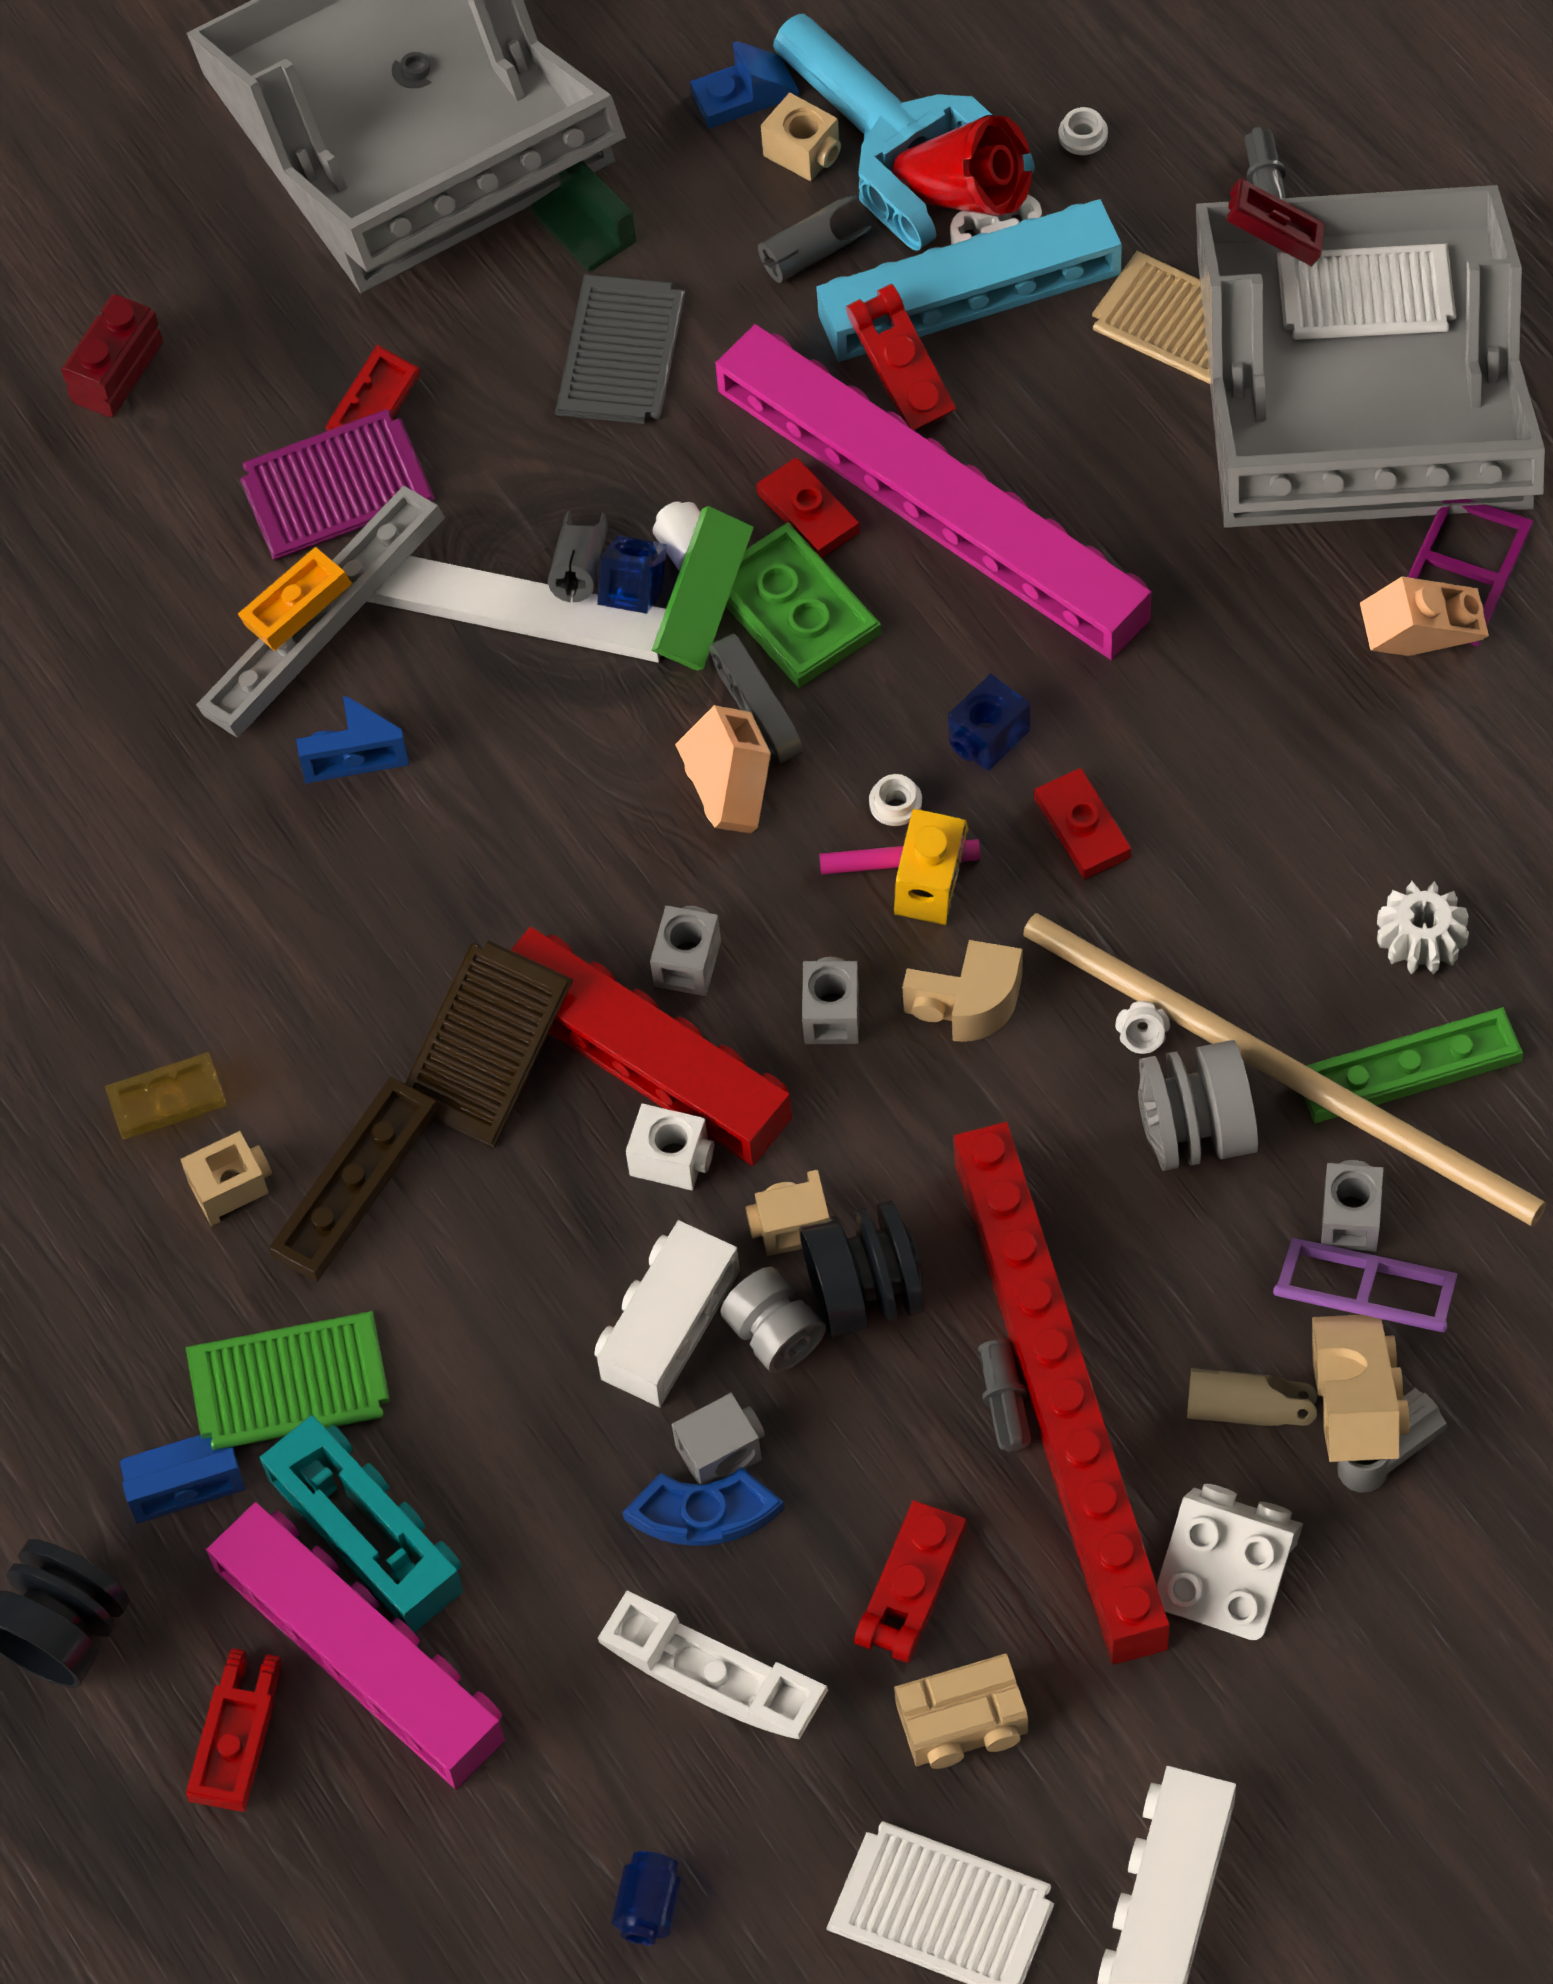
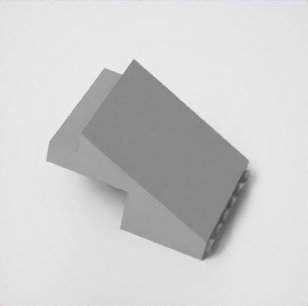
M251 0L187 32L203 75L360 294L614 163L616 160L611 145L626 138L611 94L538 42L524 0ZM411 52L425 54L430 61V72L425 78L432 83L422 88H406L401 86L392 76L394 61L397 60L401 63V59ZM412 62L407 67L411 70H418L424 64Z
M1498 185L1280 198L1325 224L1322 250L1448 243L1456 319L1447 321L1450 326L1448 332L1294 340L1292 338L1293 330L1283 328L1277 253H1282L1283 251L1226 221L1227 214L1231 211L1228 209L1229 202L1196 204L1197 256L1224 528L1436 515L1440 508L1449 506L1448 514L1469 513L1462 506L1481 504L1503 511L1534 509V495H1543L1545 447L1519 360L1522 266ZM1470 499L1476 501L1470 503L1444 504L1442 502L1443 500Z

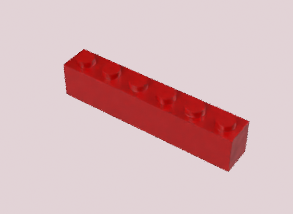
M530 926L510 949L574 980L549 1034L662 1108L705 1118L708 1138L751 1166L755 1165L792 1120L790 1094L787 1087L778 1078L769 1073L758 1074L746 1066L741 1056L726 1045L715 1046L704 1039L700 1031L685 1018L676 1017V1019H673L659 1010L656 1002L645 992L639 989L628 990L616 982L613 974L600 963L592 961L588 964L574 955L570 946L558 936L549 934L546 937Z

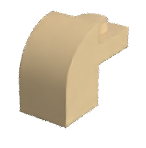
M969 940L961 977L907 968L902 987L904 1013L913 1014L918 1019L927 1022L952 1021L953 1041L967 1042L988 1037L1003 1027L1014 1012L1023 976V950L1021 948Z

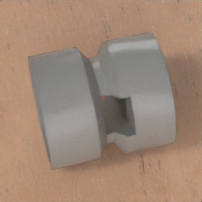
M771 1266L762 1268L741 1281L727 1296L720 1312L721 1317L741 1339H751L750 1345L754 1350L755 1356L769 1372L777 1374L794 1367L805 1359L822 1340L826 1331V1325L810 1306L806 1305L802 1300L795 1301L796 1290L776 1268Z

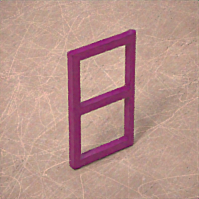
M1470 499L1443 500L1442 502L1444 504L1471 503L1476 501ZM1485 504L1462 506L1470 514L1518 529L1499 573L1431 551L1450 506L1442 507L1437 511L1407 577L1419 579L1425 563L1492 585L1493 587L1483 607L1486 626H1488L1530 533L1534 520ZM1481 640L1469 644L1479 646Z

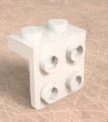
M1204 1484L1202 1490L1193 1488L1183 1497L1157 1583L1164 1610L1249 1640H1258L1266 1631L1289 1553L1297 1546L1303 1523L1291 1520L1292 1512L1272 1503L1259 1502L1257 1508L1236 1502L1237 1494L1221 1486Z

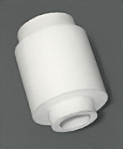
M677 501L665 506L657 514L656 523L652 530L654 536L679 571L701 513L692 502L681 503Z

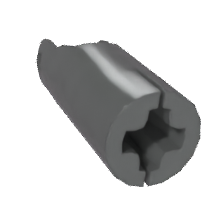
M851 195L838 199L761 242L758 245V252L762 263L773 258V260L764 264L769 275L776 282L782 283L867 234L871 230V226L859 229L841 240L837 239L831 231L830 218L834 212L855 200L857 196Z
M571 511L566 513L548 578L550 591L562 601L571 602L573 594V602H581L587 599L593 592L608 530V521L605 513L601 514L600 522L595 526L571 525Z

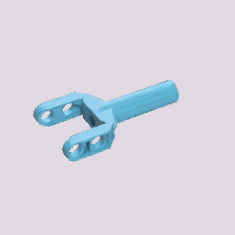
M798 14L791 17L778 30L779 32L773 43L774 51L864 134L859 164V201L912 250H920L935 240L936 229L927 213L926 204L891 172L895 158L899 153L983 116L992 114L972 96L936 94L901 102L813 19L806 14ZM1024 154V171L1032 170V173H1034L1035 166L1031 154Z

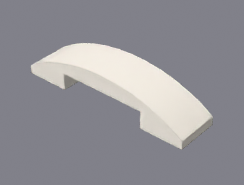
M629 1591L625 1592L598 1637L599 1643L613 1653L688 1697L739 1721L794 1739L801 1738L828 1692L826 1685L778 1662L772 1668L680 1624L675 1613Z

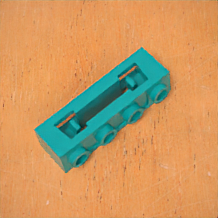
M311 1415L259 1457L267 1480L392 1616L403 1621L415 1633L464 1592L458 1570L462 1568V1565L457 1556L443 1541L433 1545L421 1532L426 1528L425 1524L408 1503L403 1502L397 1506L385 1493L389 1490L388 1484L370 1463L361 1467L351 1457L350 1453L353 1451V1447L336 1426L332 1424L325 1429ZM331 1470L341 1479L346 1496L396 1548L397 1551L385 1560L389 1566L391 1577L384 1571L376 1549L327 1498L338 1489ZM306 1483L314 1489V1494L305 1485ZM409 1554L418 1562L416 1566L410 1561ZM392 1578H393L396 1582L399 1581L400 1583L397 1585V1584L392 1580Z

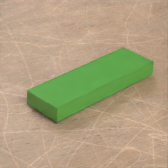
M710 506L701 510L651 651L693 670L699 671L704 669L710 652L709 645L714 641L754 528L753 526Z

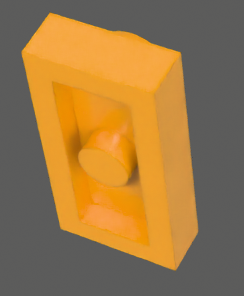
M314 547L241 610L238 615L244 625L275 652L350 587L352 583L344 570L317 547Z

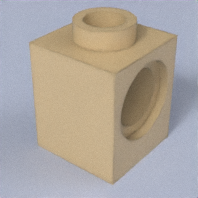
M790 92L761 124L763 156L810 182L824 167L829 168L839 155L841 143L839 141L838 118Z

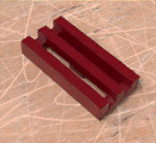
M1240 178L1230 190V196L1233 198L1229 201L1228 209L1231 211L1227 214L1226 221L1312 267L1322 255L1325 224Z

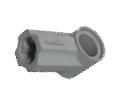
M1414 1388L1403 1396V1400L1408 1401L1409 1435H1399V1458L1378 1459L1377 1462L1371 1465H1362L1355 1461L1337 1462L1338 1476L1347 1488L1359 1493L1372 1492L1380 1488L1386 1481L1389 1472L1446 1431L1447 1423L1442 1417L1439 1407L1426 1392L1422 1393Z

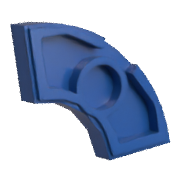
M742 1467L723 1480L703 1485L682 1483L661 1472L623 1511V1517L626 1522L636 1529L663 1541L691 1546L713 1545L739 1539L762 1528L784 1510V1501Z

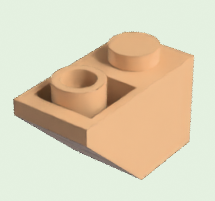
M1402 576L1360 602L1371 651L1411 656L1480 641L1489 636L1478 588Z
M714 705L675 745L685 764V772L693 781L702 800L705 815L714 828L752 834L759 824L771 753L751 712Z

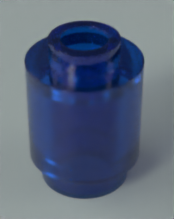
M638 1851L632 1854L630 1864L623 1867L611 1920L612 1925L621 1930V1938L634 1944L654 1945L656 1938L669 1936L681 1884V1878L677 1875L678 1862L663 1854L648 1851Z

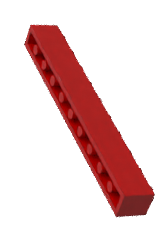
M1003 1122L954 1135V1158L957 1174L1010 1341L1013 1342L1014 1355L1023 1383L1027 1388V1396L1111 1663L1115 1665L1167 1651L1169 1622L1008 1123Z

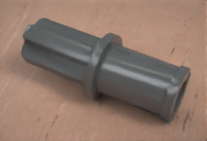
M1252 128V132L1244 138L1250 166L1247 171V181L1279 199L1286 198L1283 182L1286 176V167L1279 161L1274 134L1270 129Z
M994 1339L984 1342L978 1347L979 1350H977L978 1357L981 1359L987 1389L982 1394L983 1403L991 1409L998 1447L1008 1452H1017L1028 1447L1031 1442L1023 1402L1027 1397V1388L1019 1382L1013 1353V1342L1008 1339Z

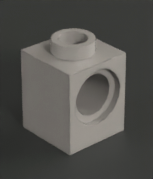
M665 905L650 960L654 987L701 996L707 995L721 944L717 914H711L697 906L678 908ZM683 943L697 944L696 947L689 950L677 948Z
M824 957L817 961H803L802 1023L804 1044H859V976L857 961H845L838 957ZM827 994L842 996V998L834 1002H826L820 999Z
M1347 1160L1339 1164L1327 1163L1321 1244L1348 1250L1377 1252L1383 1167H1373L1359 1160ZM1354 1197L1364 1202V1205L1350 1208L1343 1205L1340 1200Z
M732 1392L672 1423L675 1447L699 1485L723 1480L740 1467L746 1469L762 1460L759 1439L765 1436L763 1427L750 1406L741 1409Z

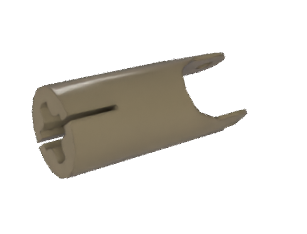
M1191 1368L1187 1419L1257 1426H1280L1283 1424L1305 1426L1311 1424L1316 1419L1317 1408L1314 1404L1317 1400V1391L1311 1384L1287 1381L1270 1375ZM1305 1391L1309 1396L1306 1399H1301L1298 1393ZM1301 1409L1307 1410L1308 1415L1305 1417H1301L1297 1414V1412Z

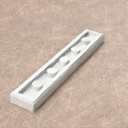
M409 556L367 600V602L658 663L661 657L660 654L651 650L666 611L664 608L597 594H591L581 602H573L572 594L571 602H566L557 598L550 591L548 584Z

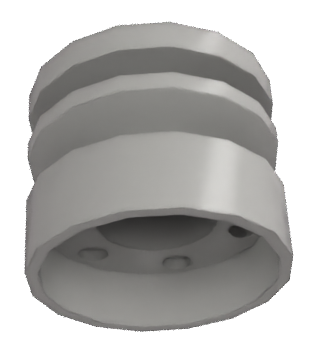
M1235 1040L1196 1047V1073L1187 1074L1185 1065L1177 1051L1167 1053L1166 1079L1163 1077L1156 1056L1139 1059L1140 1084L1138 1101L1147 1140L1156 1153L1162 1171L1179 1168L1177 1143L1182 1144L1189 1165L1200 1164L1201 1138L1209 1137L1219 1159L1257 1152L1258 1134L1254 1105L1245 1066Z

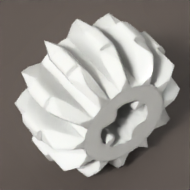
M1413 881L1407 886L1406 895L1392 890V893L1388 896L1387 906L1381 907L1377 916V925L1380 928L1377 941L1379 948L1389 949L1388 959L1391 965L1406 960L1408 961L1407 969L1410 974L1418 969L1419 964L1426 965L1434 975L1439 970L1440 961L1450 965L1454 964L1458 959L1459 949H1464L1469 936V931L1465 927L1468 924L1469 916L1466 908L1457 907L1458 898L1455 895V891L1440 896L1438 895V886L1435 881L1428 887L1427 891H1420Z

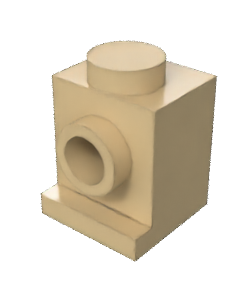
M241 1131L180 1159L188 1183L210 1226L220 1223V1216L269 1194L264 1178L273 1174L268 1161L259 1145L251 1149L249 1148Z
M818 1170L807 1172L808 1182L800 1184L781 1182L770 1186L766 1191L755 1193L756 1204L745 1206L752 1239L763 1238L767 1256L802 1249L799 1227L829 1218Z

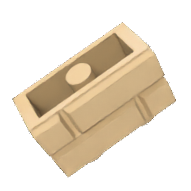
M1006 1653L894 1687L897 1710L916 1767L930 1763L933 1769L946 1768L960 1762L964 1758V1752L986 1746L989 1752L1006 1750L1020 1741V1735L1028 1733L1027 1711Z

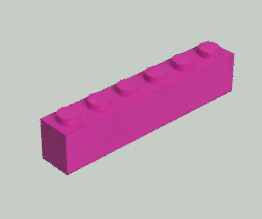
M255 1502L206 1549L214 1570L457 1790L505 1741L499 1719L502 1717L500 1710L483 1693L477 1691L471 1696L458 1684L461 1680L460 1675L443 1657L436 1654L430 1659L417 1647L420 1643L419 1638L403 1621L395 1618L390 1623L376 1610L380 1606L378 1601L363 1585L355 1582L349 1586L336 1574L339 1571V1567L323 1549L315 1546L309 1550L297 1539L300 1535L299 1531L284 1514L275 1510L270 1515Z

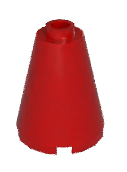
M1002 115L983 116L907 149L897 155L891 172L925 204L990 216H1002L1018 211L1027 198L1032 179V170L1024 171L1023 155L1030 154L1028 143L1020 127L1009 117Z

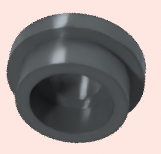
M411 52L401 59V63L397 60L394 61L392 76L401 86L406 88H422L432 83L425 78L430 72V61L425 54ZM412 62L424 64L418 70H411L407 67Z

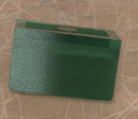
M583 160L559 172L561 186L531 205L532 214L587 271H593L636 243L633 212Z

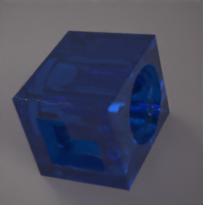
M617 535L601 556L597 605L647 614L663 591L667 544Z
M990 673L948 713L950 745L961 758L966 761L974 760L989 771L1030 732V703ZM982 723L994 724L995 726L990 728H981L977 725Z

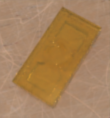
M209 1052L105 1086L122 1140L227 1106Z

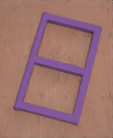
M1292 1237L1278 1284L1274 1287L1273 1294L1278 1297L1444 1333L1447 1329L1446 1319L1457 1273ZM1299 1255L1365 1269L1356 1300L1291 1286ZM1376 1272L1441 1285L1442 1290L1435 1317L1369 1303Z

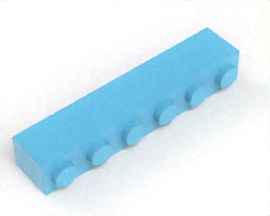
M1101 199L1085 204H1074L1053 214L1036 219H1025L1014 226L991 233H980L968 240L942 248H931L923 254L897 262H886L874 269L855 275L834 278L828 283L816 286L818 314L838 362L866 354L848 318L846 306L859 299L864 303L876 297L877 290L889 284H893L897 289L905 311L918 336L921 337L1118 276L1121 273L1122 244ZM887 315L873 320V325L878 334L892 328Z

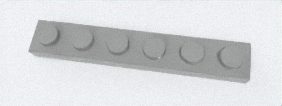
M403 485L332 560L345 571L352 585L275 652L259 638L196 704L203 716L238 738L445 519L439 506Z

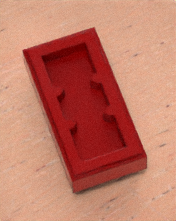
M376 345L326 424V431L385 409L390 411L392 421L419 379L421 368Z
M797 457L756 483L757 494L785 524L789 522L821 558L860 533L859 522Z
M1082 768L1034 789L1036 803L1084 880L1131 858L1132 848Z

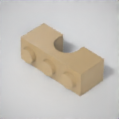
M1365 1315L1312 1317L1313 1369L1318 1396H1323L1324 1433L1329 1462L1399 1458V1435H1409L1410 1418L1408 1401L1403 1400V1379L1401 1367H1397L1395 1336H1385L1382 1319Z

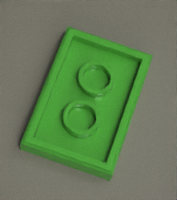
M789 522L745 550L726 608L798 689L882 634L881 623Z

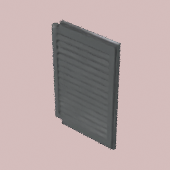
M584 274L555 415L645 424L646 418H661L686 294L685 291L672 289V282Z

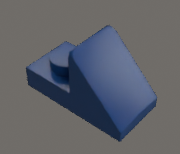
M735 41L733 42L734 66L690 81L691 95L709 129L778 105L789 92L799 97V90L779 55Z
M343 696L348 730L337 732L324 730L316 732L309 737L296 739L305 783L409 765L402 729L347 696Z

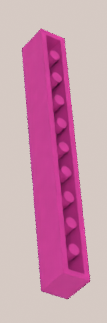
M754 324L715 362L718 392L1111 661L1151 620V591L1138 576L1132 573L1125 574L1110 564L1098 549L1093 546H1084L1067 535L1065 529L1058 522L1050 518L1044 519L1027 508L1025 502L1018 495L1010 491L1004 492L990 483L978 468L973 465L965 466L950 456L938 441L932 438L925 439L910 429L898 414L891 411L885 412L870 402L866 394L858 387L853 385L847 386L833 377L822 363L815 359L808 360L793 350L788 341L779 334H770Z

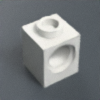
M641 1104L626 1148L629 1174L633 1177L693 1191L698 1173H707L714 1152V1141L708 1140L705 1118ZM672 1143L685 1146L676 1153L661 1151L664 1146Z

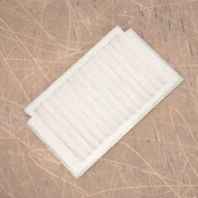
M1448 243L1322 250V255L1312 267L1285 252L1277 253L1283 328L1293 330L1292 338L1294 340L1448 332L1450 326L1447 321L1456 319Z
M885 1821L880 1823L878 1835L866 1832L826 1928L828 1931L966 1984L1024 1983L1054 1907V1903L1044 1899L1051 1889L1049 1883Z

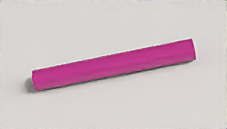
M979 839L966 840L961 862L981 860ZM904 846L820 853L821 875L899 868Z

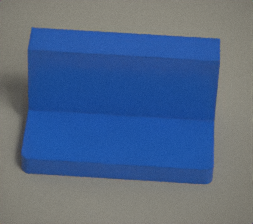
M197 1435L121 1459L120 1468L124 1479L122 1485L136 1524L246 1490L234 1447L213 1450L211 1448L212 1437L204 1439Z

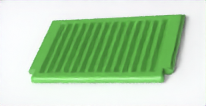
M373 1311L186 1347L200 1436L204 1439L212 1437L211 1448L213 1450L285 1437L311 1415L325 1429L332 1424L337 1427L382 1418L384 1413L379 1405L390 1402Z

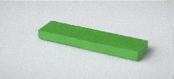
M1504 1007L1306 1066L1372 1104L1379 1105L1522 1062L1523 1052ZM1304 1097L1314 1124L1338 1117L1336 1114Z

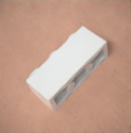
M679 1220L669 1236L661 1235L656 1241L649 1257L650 1268L641 1282L635 1280L628 1288L622 1302V1310L624 1312L615 1327L609 1325L604 1329L598 1339L594 1353L597 1357L601 1380L659 1408L740 1272L737 1247Z

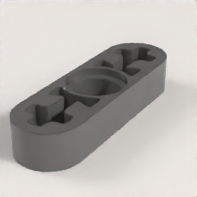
M731 634L710 644V656L719 676L739 708L752 713L771 753L770 757L777 765H780L803 753L802 743L792 721L740 639L735 634Z

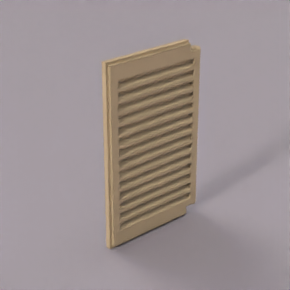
M1136 251L1092 313L1093 317L1099 319L1094 323L1093 330L1210 384L1200 279Z

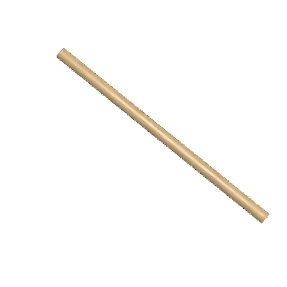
M1036 913L1027 922L1023 935L1029 940L1134 1000L1153 1003L1157 1010L1162 1009L1166 1012L1169 1020L1211 1044L1235 1040L1242 1060L1246 1064L1533 1227L1541 1218L1546 1207L1545 1201L1042 915Z

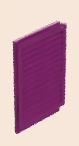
M388 409L243 462V468L248 472V475L240 478L273 561L365 527L403 485L431 502L435 501L433 492L402 419L398 418L391 421V413Z

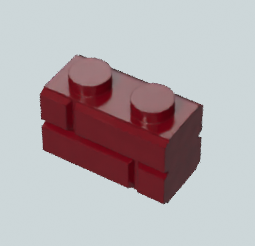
M117 294L110 296L101 310L102 315L96 317L61 369L65 383L68 384L67 390L70 400L79 406L109 418L115 416L163 344L160 329L157 328L159 324L155 311L148 306Z

